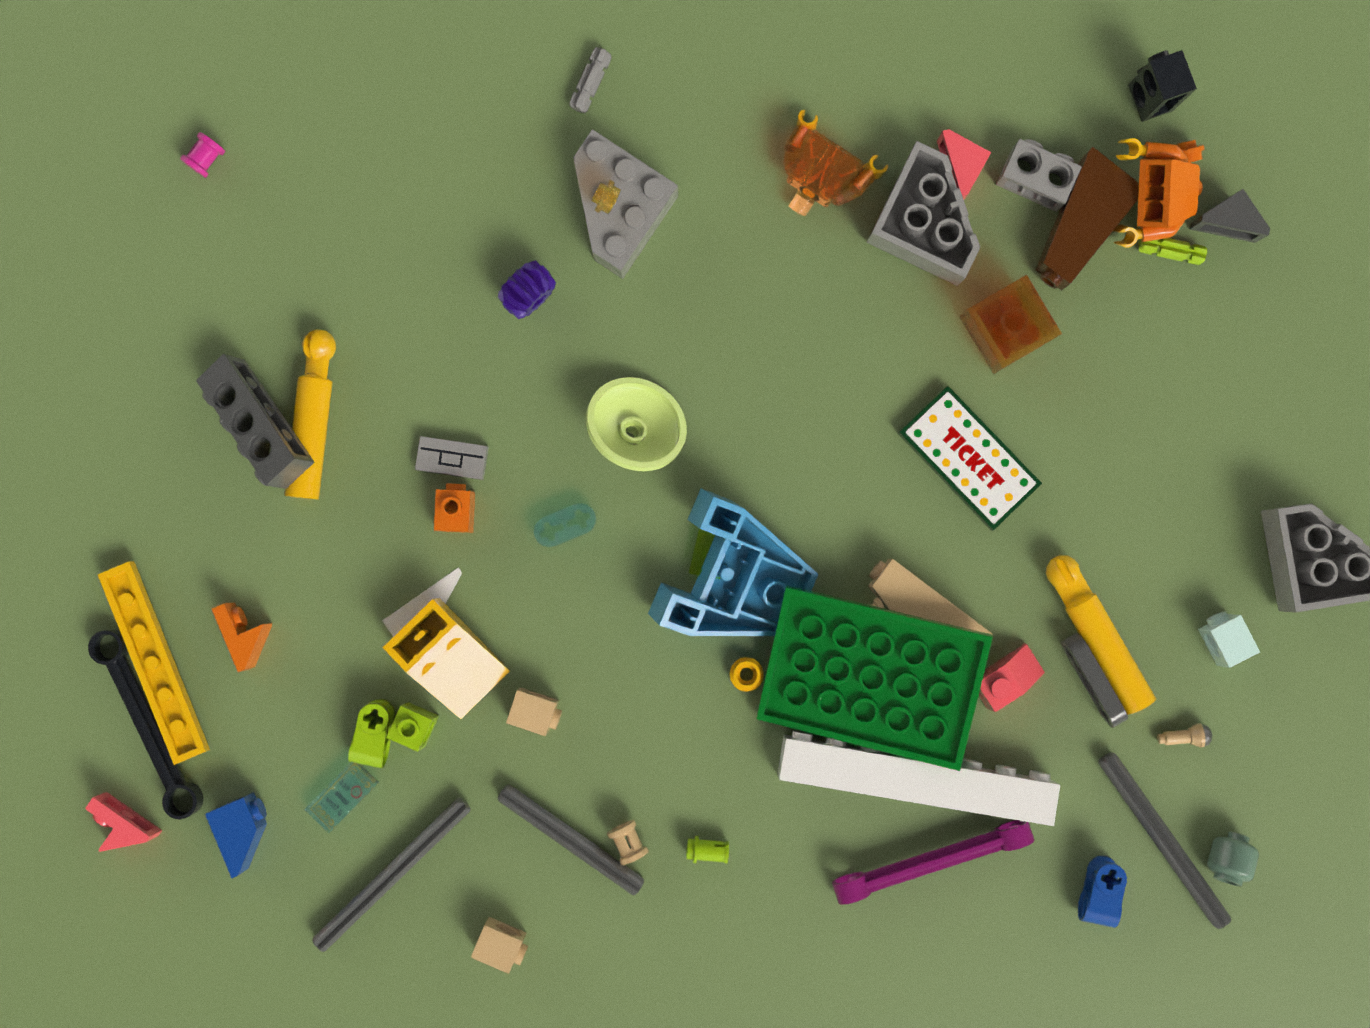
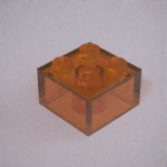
M1027 275L968 308L959 316L993 374L1062 334Z

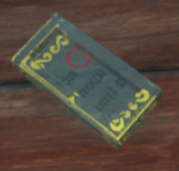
M350 762L304 810L330 833L372 791L379 781L361 764Z

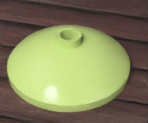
M626 377L604 384L593 395L586 412L587 431L595 447L608 460L626 469L652 471L662 468L677 457L686 440V419L680 405L665 389L648 380ZM626 432L633 434L634 437H630Z

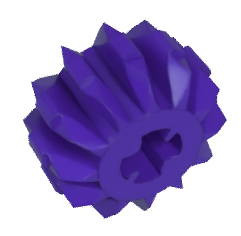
M536 260L525 263L512 276L508 277L507 282L502 285L498 293V298L510 314H513L518 319L525 318L534 310H537L552 294L556 282L543 265L541 266Z

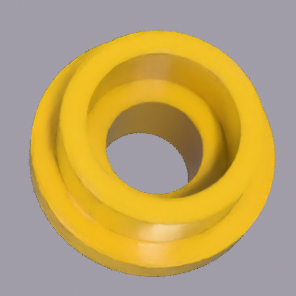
M742 657L732 664L729 676L732 684L737 689L748 692L760 686L763 681L764 672L757 660L750 657ZM743 668H750L753 671V676L749 680H743L740 677V671Z

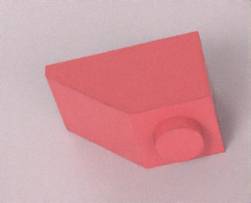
M1026 643L985 669L979 697L987 709L993 712L1002 709L1024 695L1045 673Z

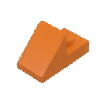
M235 602L223 603L212 608L237 671L242 672L254 668L272 628V623L262 624L247 631L245 627L248 623L246 615L241 607L236 606Z

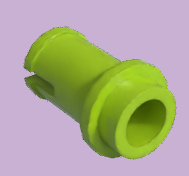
M695 836L694 839L688 838L686 859L692 860L693 863H697V860L727 864L729 841L701 840L699 836Z

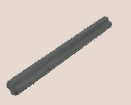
M1112 752L1102 756L1098 761L1099 765L1208 920L1217 929L1224 928L1231 922V916L1119 757Z
M459 797L448 806L313 937V944L320 951L324 952L335 943L470 812L471 808L468 803Z

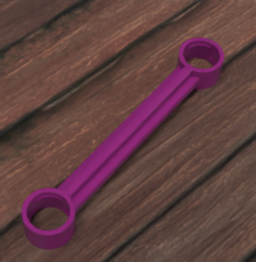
M1012 820L997 826L994 831L865 873L853 872L840 876L832 881V886L838 904H851L867 898L872 892L991 853L1024 848L1032 844L1035 839L1029 822Z

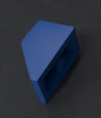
M254 792L205 814L231 878L249 869L267 825L265 820L267 816L266 808L262 800L256 798Z

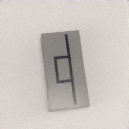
M420 436L415 470L484 480L489 447Z

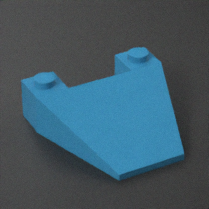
M701 488L687 520L699 529L715 534L714 540L691 593L660 583L648 614L658 625L688 636H775L786 586L811 591L818 573L743 507L730 499Z

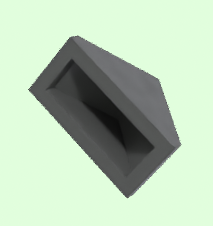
M1241 189L1193 221L1190 225V230L1256 243L1269 235L1270 227L1245 190Z

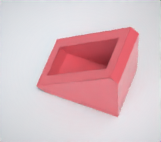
M950 129L944 130L937 140L938 148L941 153L948 156L958 189L960 188L964 200L991 152Z

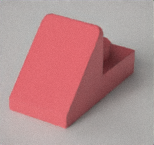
M108 792L93 797L85 808L93 814V819L98 824L113 828L99 848V852L146 843L159 836L162 832L160 828Z

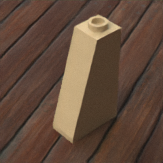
M887 559L885 563L880 560L869 574L872 581L868 587L876 598L878 597L882 601L885 609L992 634L894 559Z

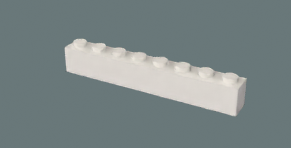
M794 730L792 736H783L777 773L779 780L1054 826L1060 784L1050 780L1051 774L1030 770L1029 776L1016 774V768L1004 765H996L995 770L982 768V762L963 759L961 770L957 771L863 746L846 745L847 742L827 737L826 742L813 740V734Z

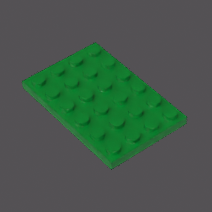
M787 585L756 719L960 771L993 635Z

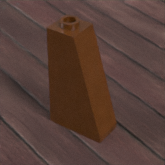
M1094 147L1078 163L1082 168L1066 204L1058 212L1035 269L1041 274V280L1053 289L1059 288L1062 291L1073 282L1138 200L1139 182Z

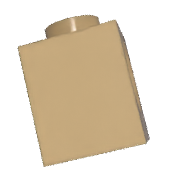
M521 687L516 691L506 723L546 736L550 728L556 730L562 714V710L557 709L559 700Z
M489 917L482 929L471 958L509 974L514 963L519 966L521 965L528 945L523 944L526 932Z

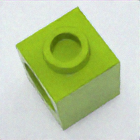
M407 702L400 706L386 738L419 752L426 747L439 715Z

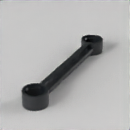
M119 630L97 632L89 641V655L96 663L106 665L166 789L162 799L165 813L169 817L178 820L197 813L203 805V793L196 784L186 782L178 764H173L154 714L126 658L129 652ZM107 635L115 637L119 644L118 653L112 659L104 657L100 651L101 640ZM178 788L187 790L193 798V806L188 812L179 811L173 803V796Z

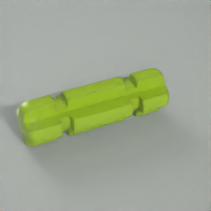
M1171 238L1142 242L1140 239L1138 245L1140 253L1149 255L1156 253L1158 257L1181 262L1187 260V263L1195 265L1204 263L1207 255L1206 246L1199 244L1190 246L1189 242Z

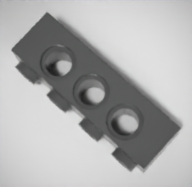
M223 354L196 380L203 391L202 396L204 400L214 407L220 416V424L226 431L232 434L238 443V451L250 461L255 469L254 474L263 485L286 489L315 463L245 359Z

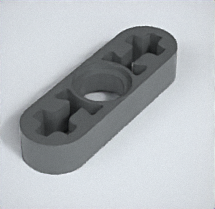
M1075 633L1061 641L1065 654L1105 722L1111 728H1114L1128 720L1124 707L1084 639L1078 633Z

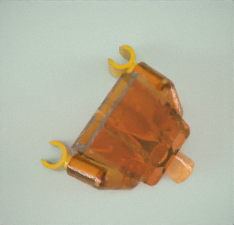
M801 110L798 115L797 126L794 127L784 146V170L788 174L787 182L798 189L789 207L806 217L815 201L824 207H828L830 204L841 206L860 197L875 179L883 176L888 169V164L882 170H877L873 166V162L877 159L878 155L872 156L867 163L863 162L816 130L817 115L812 122H804L803 118L806 110Z

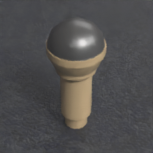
M1197 723L1188 728V730L1165 731L1163 734H1157V740L1159 744L1176 745L1190 743V745L1201 748L1210 744L1213 735L1207 725Z

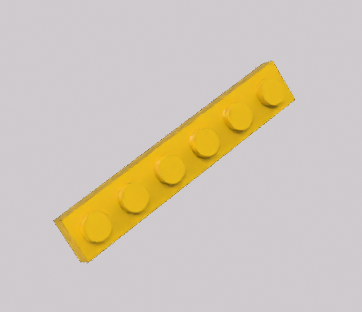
M128 561L97 574L173 764H178L209 751V745L135 562Z

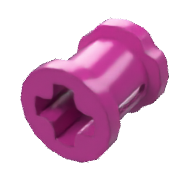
M199 132L197 134L198 140L189 153L182 155L179 159L206 178L209 175L207 170L217 156L223 155L226 151L205 134Z

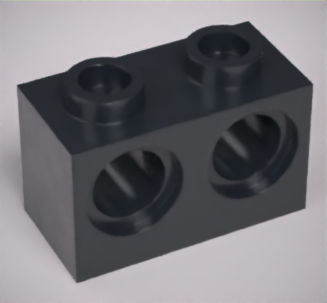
M1168 50L1154 54L1148 58L1149 63L1146 66L1137 70L1138 75L1128 84L1141 122L1174 111L1197 89L1183 50L1169 54Z

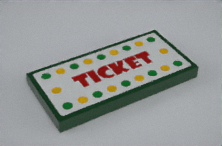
M949 386L945 387L898 432L899 436L991 531L995 530L1042 484Z

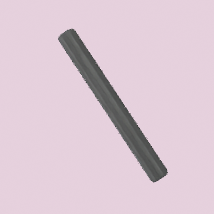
M507 784L498 795L497 799L500 803L631 895H636L643 886L644 879L627 866L621 865L617 859L513 786Z

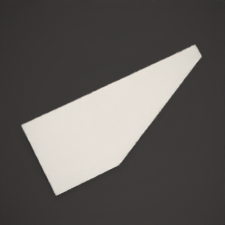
M459 567L382 620L393 637L432 599L440 598L446 604L462 575Z

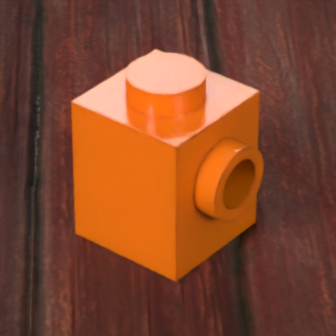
M447 483L446 490L436 489L434 531L473 533L475 492L466 491V484Z

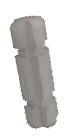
M597 47L593 49L589 58L591 64L587 63L576 86L578 92H574L569 101V106L577 112L585 114L592 103L589 99L595 96L605 72L603 68L607 69L612 56L605 49Z

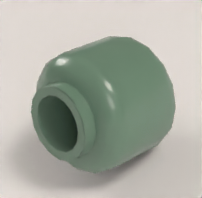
M1228 832L1227 837H1217L1213 840L1207 866L1214 873V879L1242 887L1243 882L1253 880L1259 852L1257 848L1249 844V837L1235 832Z

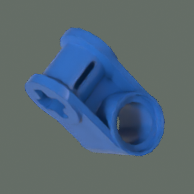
M1107 856L1094 857L1087 866L1083 891L1078 902V918L1080 921L1116 928L1121 919L1127 876L1125 871Z

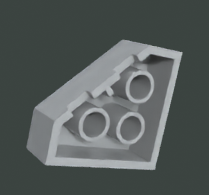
M592 129L573 157L591 248L596 262L623 279L677 199L678 185Z
M916 141L867 243L958 286L966 278L980 249V244L971 228L968 219L969 214L960 188L958 189L952 174V166L947 155Z
M1313 504L1293 505L1261 511L1278 611L1302 612L1370 600V547L1363 543L1364 540L1343 525L1336 524Z

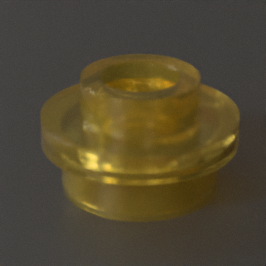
M611 179L606 185L600 182L591 199L596 204L594 211L597 213L603 211L609 214L620 194L621 189L614 186L615 182Z

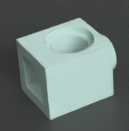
M1225 611L1209 617L1206 620L1208 624L1198 629L1217 666L1230 668L1260 653L1241 615L1227 614Z

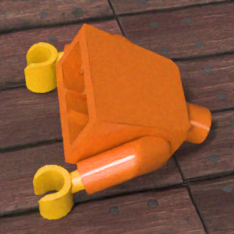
M1135 138L1118 141V143H1126L1129 146L1128 155H1116L1119 160H1131L1139 156H1143V159H1140L1137 226H1140V229H1134L1123 224L1117 225L1113 231L1119 233L1126 232V236L1123 240L1115 241L1114 243L1130 248L1138 239H1141L1142 242L1174 236L1185 220L1196 215L1198 211V196L1203 190L1202 182L1199 180V165L1189 163L1188 157L1175 144L1146 142L1145 145H1142Z

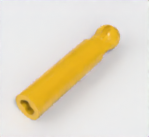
M315 329L310 331L302 342L303 352L306 356L305 373L298 377L292 430L315 463L285 489L284 496L319 500L333 383L327 378L329 360L336 351V343L332 334L325 330Z
M1059 555L1051 559L1046 567L1047 579L1057 590L1066 606L1065 610L1079 635L1090 648L1127 715L1150 706L1155 702L1156 697L1096 593H1093L1080 572L1078 562L1068 555Z

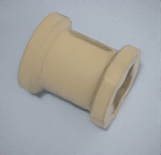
M635 820L622 823L607 832L608 838L614 840L621 855L619 859L621 865L632 863L649 852L647 846L642 845L637 835ZM625 836H626V838H627V840H628V842H629L631 848H629L628 843H627V841H626V839H625Z

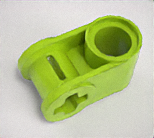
M375 699L360 710L349 749L348 762L384 768L391 742L386 737L395 718V710L389 701ZM374 710H378V716L383 718L379 723H375V717L370 715Z

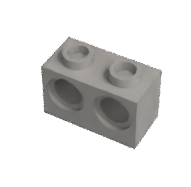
M1019 139L1011 149L996 185L1057 212L1066 204L1082 166L1074 163V159L1062 153L1053 154L1044 150L1043 146L1034 140ZM1017 160L1027 161L1031 166V172L1022 171L1018 167ZM1049 173L1058 175L1062 185L1056 186L1052 184L1049 180Z

